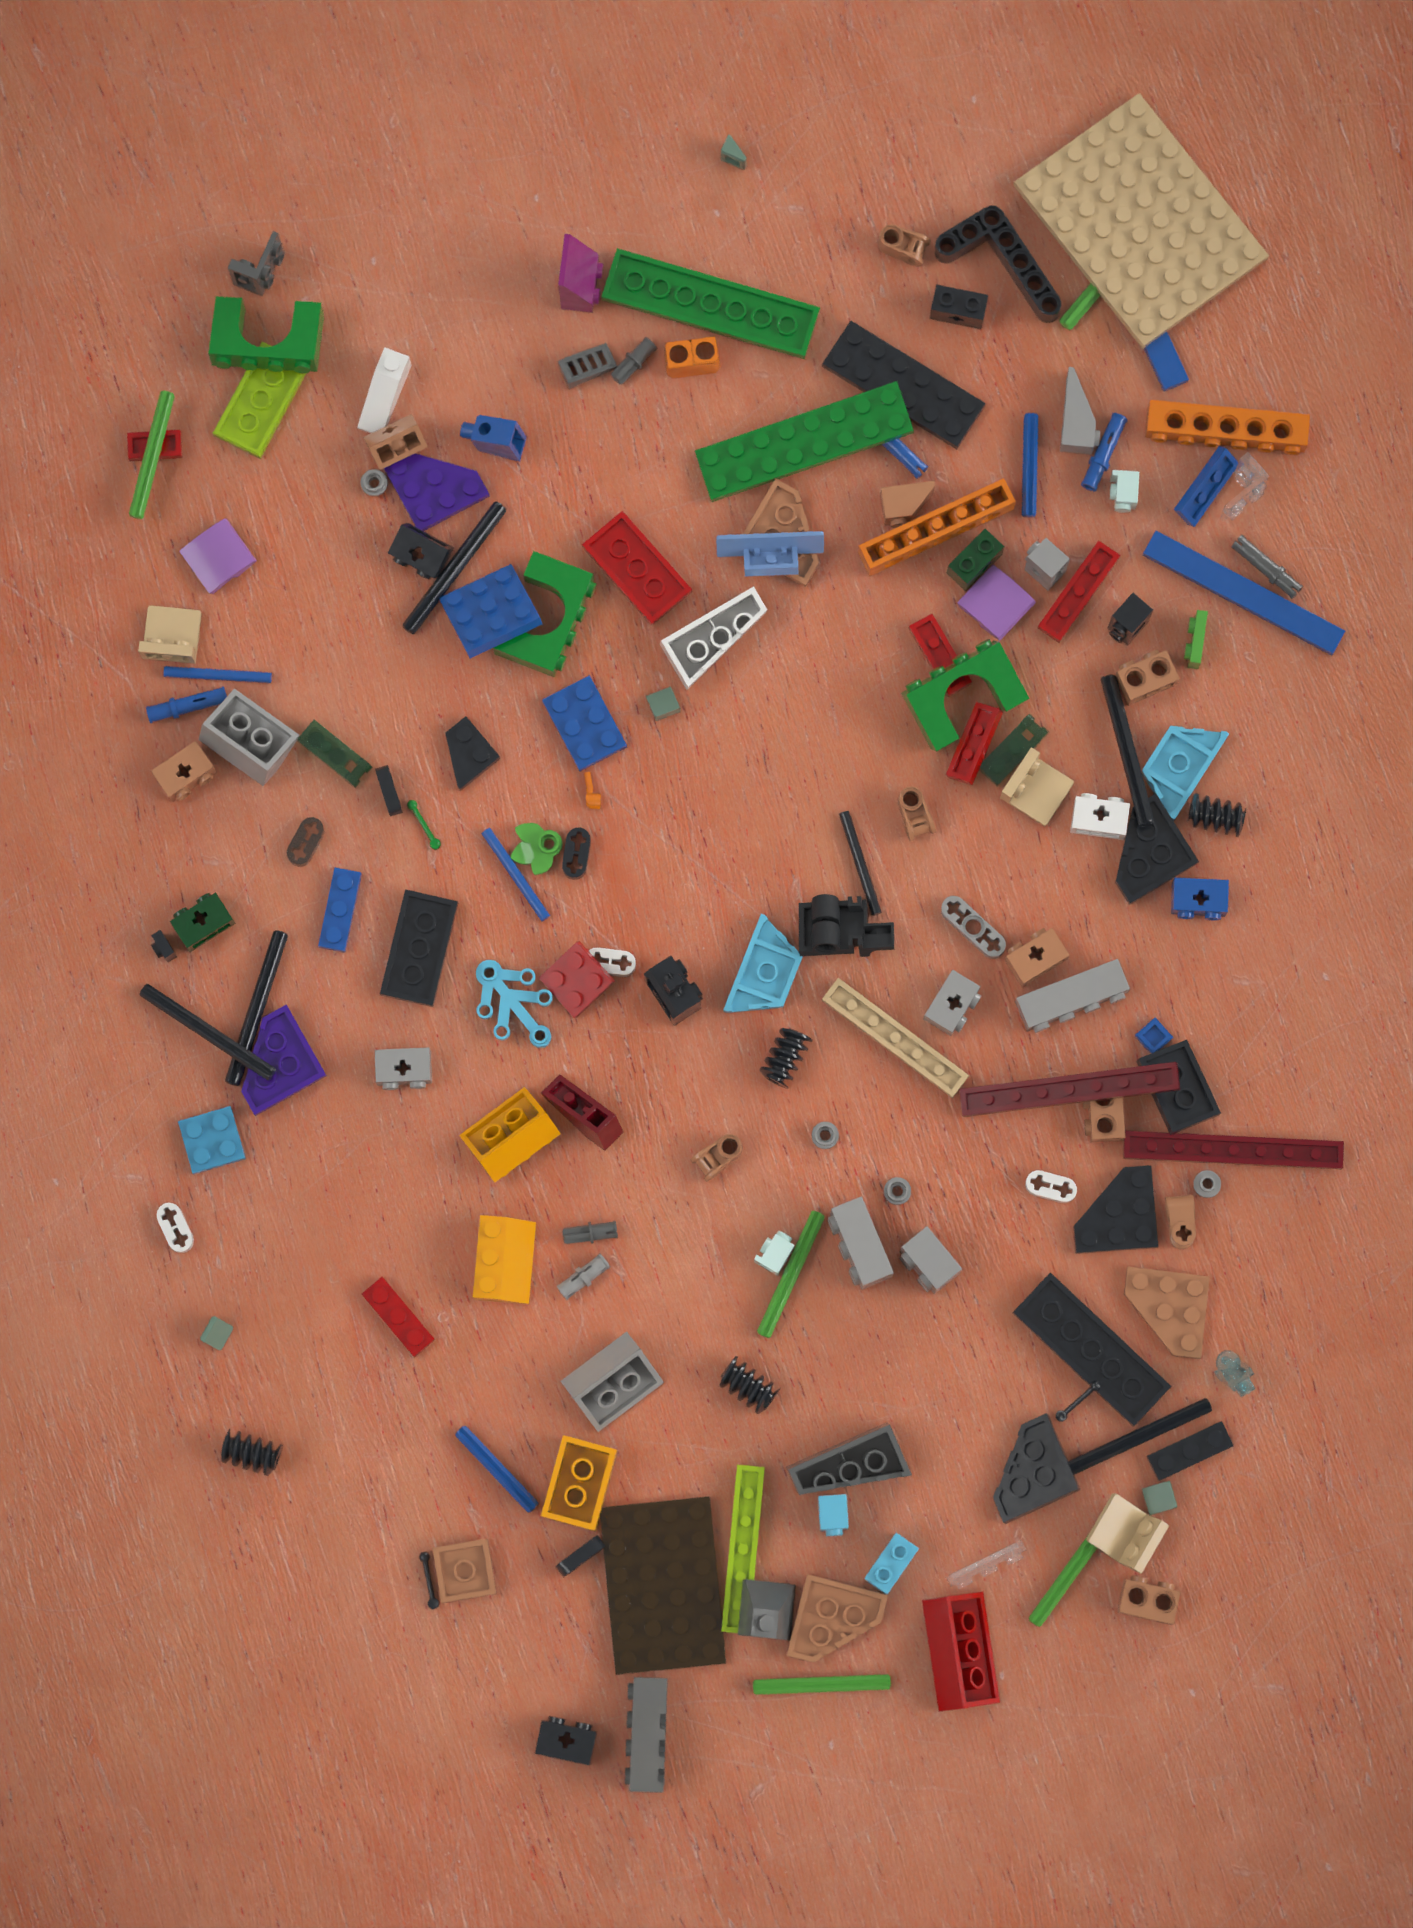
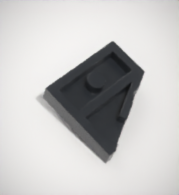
M466 716L445 733L457 787L460 791L501 759Z

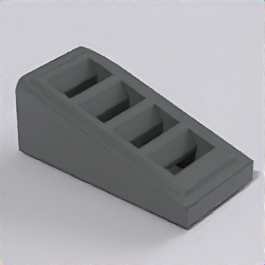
M607 343L558 361V367L569 389L617 367ZM603 353L608 364L602 365L598 354ZM593 357L598 368L593 369L588 359ZM582 361L588 370L584 373L579 365ZM574 365L578 375L573 376L569 367Z

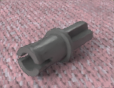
M645 337L631 353L625 354L626 358L611 373L613 380L621 385L637 369H642V364L657 350L656 345Z
M616 1221L599 1224L588 1222V1225L568 1227L562 1231L565 1244L587 1241L593 1244L595 1240L618 1238Z

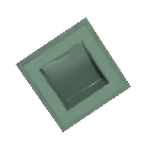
M728 134L721 149V160L745 170L746 156Z
M671 687L646 696L655 721L681 712Z
M213 1316L200 1339L215 1349L222 1350L233 1331V1327Z
M1170 1481L1142 1488L1149 1515L1178 1507Z

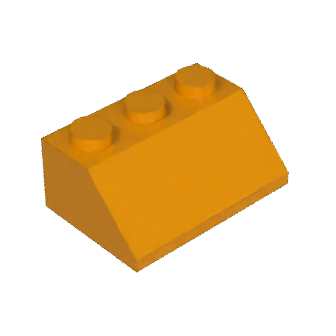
M524 1087L459 1136L495 1183L523 1161L528 1160L542 1147L551 1143L561 1133L539 1103Z
M480 1215L473 1288L474 1300L529 1304L536 1222L509 1217Z

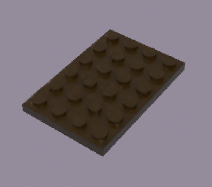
M710 1496L602 1507L600 1519L602 1540L606 1546L603 1550L615 1675L726 1664L723 1632H721L722 1616Z

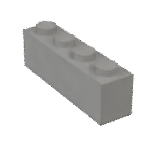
M1116 959L1016 998L1015 1003L1026 1031L1034 1030L1035 1033L1050 1028L1049 1023L1059 1020L1060 1023H1064L1074 1019V1013L1084 1010L1087 1014L1101 1008L1100 1003L1109 1000L1111 1004L1119 1002L1126 998L1125 994L1129 992L1130 987L1120 962Z

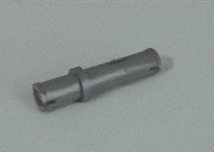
M1243 534L1239 536L1238 541L1242 546L1235 541L1231 548L1263 573L1272 585L1276 584L1291 599L1295 598L1297 594L1292 588L1300 592L1303 585L1286 573V569L1283 566L1279 567L1261 552Z

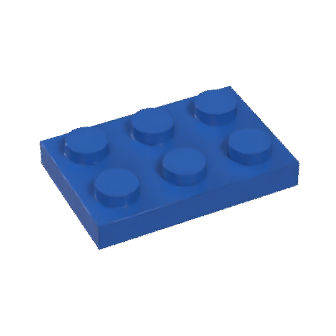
M590 675L542 699L579 772L627 748L625 740Z

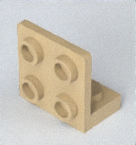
M148 606L144 641H139L138 652L142 659L196 664L201 611Z
M1031 747L1003 789L1000 798L1041 825L1046 826L1073 786L1074 781L1040 760V753Z
M1113 1493L1087 1536L1086 1541L1123 1566L1142 1574L1169 1525L1144 1513L1118 1494Z

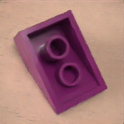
M564 234L558 282L561 309L593 313L594 304H599L600 289L596 288L597 279H602L603 263H599L598 253L572 235Z

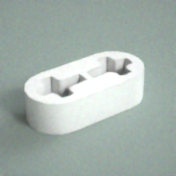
M592 948L589 950L594 957L595 954H600L601 959L609 960V964H600L611 976L627 977L635 971L636 960L630 952L606 948ZM622 957H627L628 962L632 963V965L627 966L626 970L622 971L620 966L612 964V961L620 962Z
M1033 1171L1025 1181L1026 1189L1030 1194L1055 1202L1068 1203L1077 1194V1187L1073 1180L1045 1171ZM1037 1176L1042 1177V1182L1050 1184L1049 1188L1040 1187L1039 1191L1034 1190V1184L1030 1183V1180H1035ZM1066 1183L1068 1184V1189L1072 1190V1194H1067L1063 1198L1060 1196V1191L1052 1189L1053 1186L1062 1187Z
M165 1203L160 1206L157 1211V1220L169 1246L178 1253L188 1252L194 1244V1238L181 1209L173 1203ZM166 1209L177 1212L173 1216L176 1223L173 1227L168 1220H163V1217L166 1215ZM177 1229H179L182 1236H188V1239L185 1240L186 1246L181 1247L179 1244L174 1245V1241L177 1240L175 1234Z

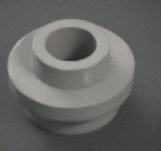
M369 470L361 478V487L367 495L379 496L387 489V478L380 470ZM372 480L379 481L377 487H371L369 484Z
M820 1122L812 1130V1141L821 1149L832 1148L839 1139L838 1129L830 1122ZM823 1131H828L830 1133V1139L826 1141L822 1140L820 1138V1133Z
M1202 1171L1194 1179V1190L1201 1197L1211 1198L1220 1191L1221 1180L1213 1171ZM1203 1180H1211L1212 1188H1204Z
M895 1177L885 1184L884 1196L891 1204L901 1205L910 1198L911 1187L905 1179ZM898 1186L902 1189L903 1193L900 1196H895L892 1193V1189Z

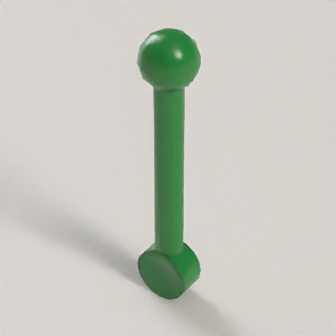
M415 800L408 801L407 808L415 814L430 839L431 848L434 850L439 849L441 846L440 840L433 836L417 809V802Z

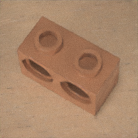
M1154 650L1144 655V660L1134 663L1132 660L1119 666L1120 670L1117 671L1116 678L1128 706L1178 684L1180 678L1167 650L1161 653L1158 650ZM1161 665L1166 673L1162 676H1157L1152 672L1151 667ZM1135 675L1141 680V684L1139 686H1131L1127 682V677Z
M1123 1098L1110 1099V1103L1107 1106H1100L1096 1101L1083 1102V1108L1088 1109L1089 1119L1084 1120L1085 1136H1090V1143L1123 1141L1125 1139ZM1100 1120L1108 1121L1112 1127L1111 1132L1101 1133L1097 1128V1122Z
M1131 1575V1580L1125 1579L1123 1581L1117 1613L1174 1625L1181 1593L1174 1590L1175 1585L1159 1581L1158 1586L1147 1584V1578ZM1133 1588L1141 1590L1143 1594V1599L1139 1604L1131 1603L1128 1598V1594ZM1160 1594H1164L1170 1599V1606L1165 1611L1158 1609L1156 1606V1598Z

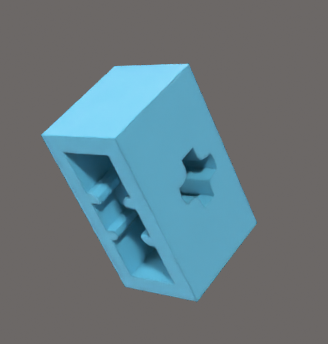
M847 1494L818 1496L820 1531H826V1536L843 1535V1530H848Z
M896 1532L864 1577V1580L887 1595L919 1548Z

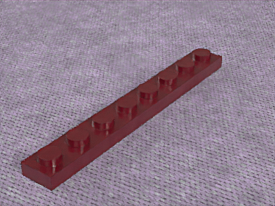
M1177 1062L963 1088L960 1089L962 1116L970 1117L1179 1091Z
M1125 1131L1123 1159L1342 1170L1344 1141L1185 1133L1170 1135V1133Z

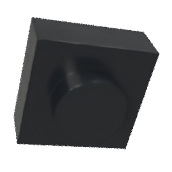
M161 930L151 935L155 941L151 946L158 958L164 956L166 961L170 962L177 957Z

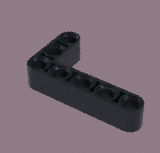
M994 205L987 206L938 236L935 243V257L942 263H951L988 241L1036 316L1045 323L1054 322L1058 318L1061 310L1060 297L999 207ZM994 217L998 220V223L989 225L985 222V219ZM971 230L976 236L968 239L962 233ZM1007 238L1013 244L1009 247H1004L999 241ZM949 244L954 250L944 252L940 249V246ZM1017 260H1022L1027 266L1021 269L1015 267L1013 263ZM1037 282L1041 285V288L1039 290H1032L1027 284ZM1050 303L1055 307V310L1047 312L1042 308V305Z

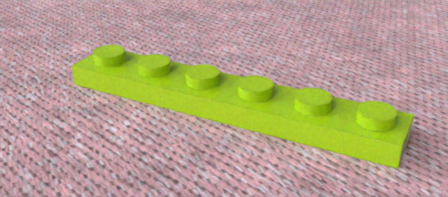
M737 1465L721 1632L738 1633L743 1579L754 1580L765 1467Z

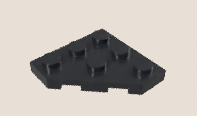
M1157 794L1148 798L1154 818L1153 824L1145 827L1140 826L1134 807L1131 811L1115 880L1116 885L1129 905L1199 863Z
M1151 1165L1124 1167L1073 1226L1075 1254L1158 1248Z
M1046 1413L1022 1424L1014 1449L1011 1451L1003 1470L1004 1474L999 1487L996 1488L993 1496L1002 1521L1005 1524L1081 1490L1049 1415Z

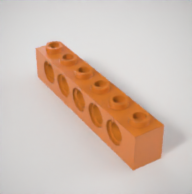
M1150 400L1147 409L1145 438H1151V441L1156 443L1174 440L1178 441V444L1193 445L1195 442L1204 443V446L1210 448L1228 445L1234 450H1246L1249 447L1258 448V451L1263 453L1281 450L1287 455H1299L1300 452L1304 453L1308 446L1310 414ZM1176 419L1180 422L1181 427L1177 429L1171 428L1167 421ZM1198 421L1205 423L1207 430H1197L1194 427V423ZM1229 424L1233 427L1234 432L1230 434L1224 433L1220 426ZM1251 426L1257 427L1261 434L1252 436L1248 433L1247 428ZM1274 430H1284L1287 437L1283 439L1276 437Z
M1003 478L858 546V555L870 577L1014 510L1016 501Z

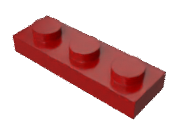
M933 614L909 626L911 634L932 670L939 666L946 668L953 664L952 659L957 655ZM969 675L955 679L946 690L947 696L950 697L970 686L972 681Z
M979 702L975 703L946 772L948 778L973 786L1003 714L999 708Z
M383 1276L362 1293V1296L414 1358L435 1341L433 1336Z

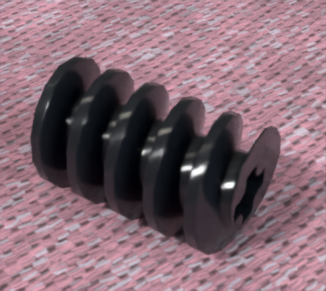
M1195 793L1192 797L1187 823L1192 819L1193 828H1196L1201 821L1206 831L1211 824H1214V832L1216 833L1221 826H1224L1225 835H1228L1232 828H1234L1236 837H1239L1245 820L1246 808L1242 811V804L1238 802L1232 809L1230 800H1227L1221 806L1220 798H1216L1210 804V797L1208 795L1200 802L1199 794Z
M781 1028L779 1033L784 1038H775L774 1040L779 1048H770L769 1052L773 1057H766L764 1060L769 1067H761L759 1071L767 1080L788 1089L789 1087L783 1081H793L794 1079L788 1071H798L799 1068L793 1062L794 1060L803 1061L798 1052H807L808 1048L803 1042H812L813 1040L797 1030Z
M736 1355L721 1375L720 1387L724 1388L730 1384L728 1393L732 1395L739 1391L737 1400L742 1401L748 1397L746 1406L750 1408L757 1404L755 1413L760 1414L767 1409L781 1388L772 1392L773 1382L771 1381L764 1386L765 1376L761 1375L755 1379L756 1369L754 1368L746 1373L747 1363L743 1362L737 1366L738 1356Z
M229 1429L223 1442L221 1461L226 1464L232 1457V1466L237 1467L242 1461L243 1469L247 1470L253 1464V1472L258 1473L263 1467L264 1475L269 1476L277 1467L283 1445L280 1444L276 1450H273V1443L269 1441L265 1447H262V1438L259 1437L255 1444H252L250 1434L242 1441L240 1431L234 1437H231Z

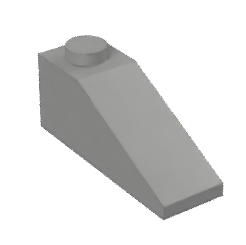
M1069 367L1066 378L1060 452L1092 455L1094 446H1099L1100 431L1095 430L1096 420L1074 367Z

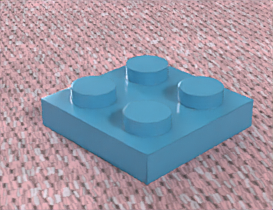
M231 1106L178 1121L193 1174L246 1159Z

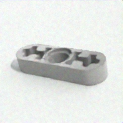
M950 896L943 901L941 906L942 916L984 956L996 959L1004 953L1006 947L1005 939L963 899L958 896ZM957 903L960 905L958 911L963 916L966 911L970 915L966 916L962 924L959 925L957 921L960 920V917L956 913L948 914L949 907L947 904L955 905ZM968 921H978L981 925V931L975 935L969 934L965 928ZM985 930L990 932L986 937L991 942L999 941L998 948L1000 950L998 952L994 949L991 952L988 951L989 944L984 939L981 943L977 941L984 935Z

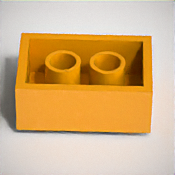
M563 1435L541 1517L596 1532L617 1450Z

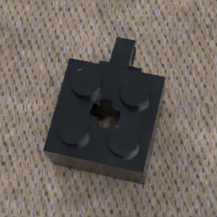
M669 956L644 973V980L675 1026L699 1011L703 998L696 983L692 982L690 984L686 979L688 972L681 960L675 961L672 956Z

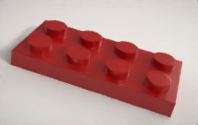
M623 511L582 544V548L651 626L692 593V588Z

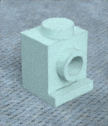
M1113 470L1110 482H1116V484L1111 483L1110 500H1114L1115 511L1121 513L1131 512V509H1136L1138 503L1139 472Z
M778 1230L773 1239L769 1237L766 1239L760 1249L763 1256L756 1255L754 1262L778 1276L794 1249V1244L790 1243L792 1238Z

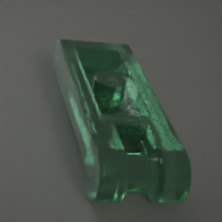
M1028 714L980 766L979 770L997 787L1022 762L1030 748L1034 749L1049 733L1044 726L1041 728L1034 722L1036 719L1031 714ZM1026 730H1029L1034 735L1030 741L1022 735Z
M313 720L297 739L298 743L354 788L360 783L359 779L361 776L372 769V766L316 720ZM350 761L357 765L351 773L345 769Z

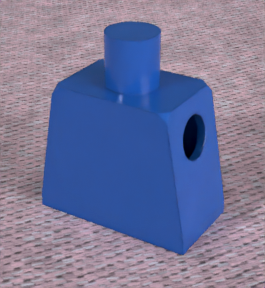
M478 415L475 424L463 422L460 430V437L471 439L478 451L520 462L527 436L517 421Z

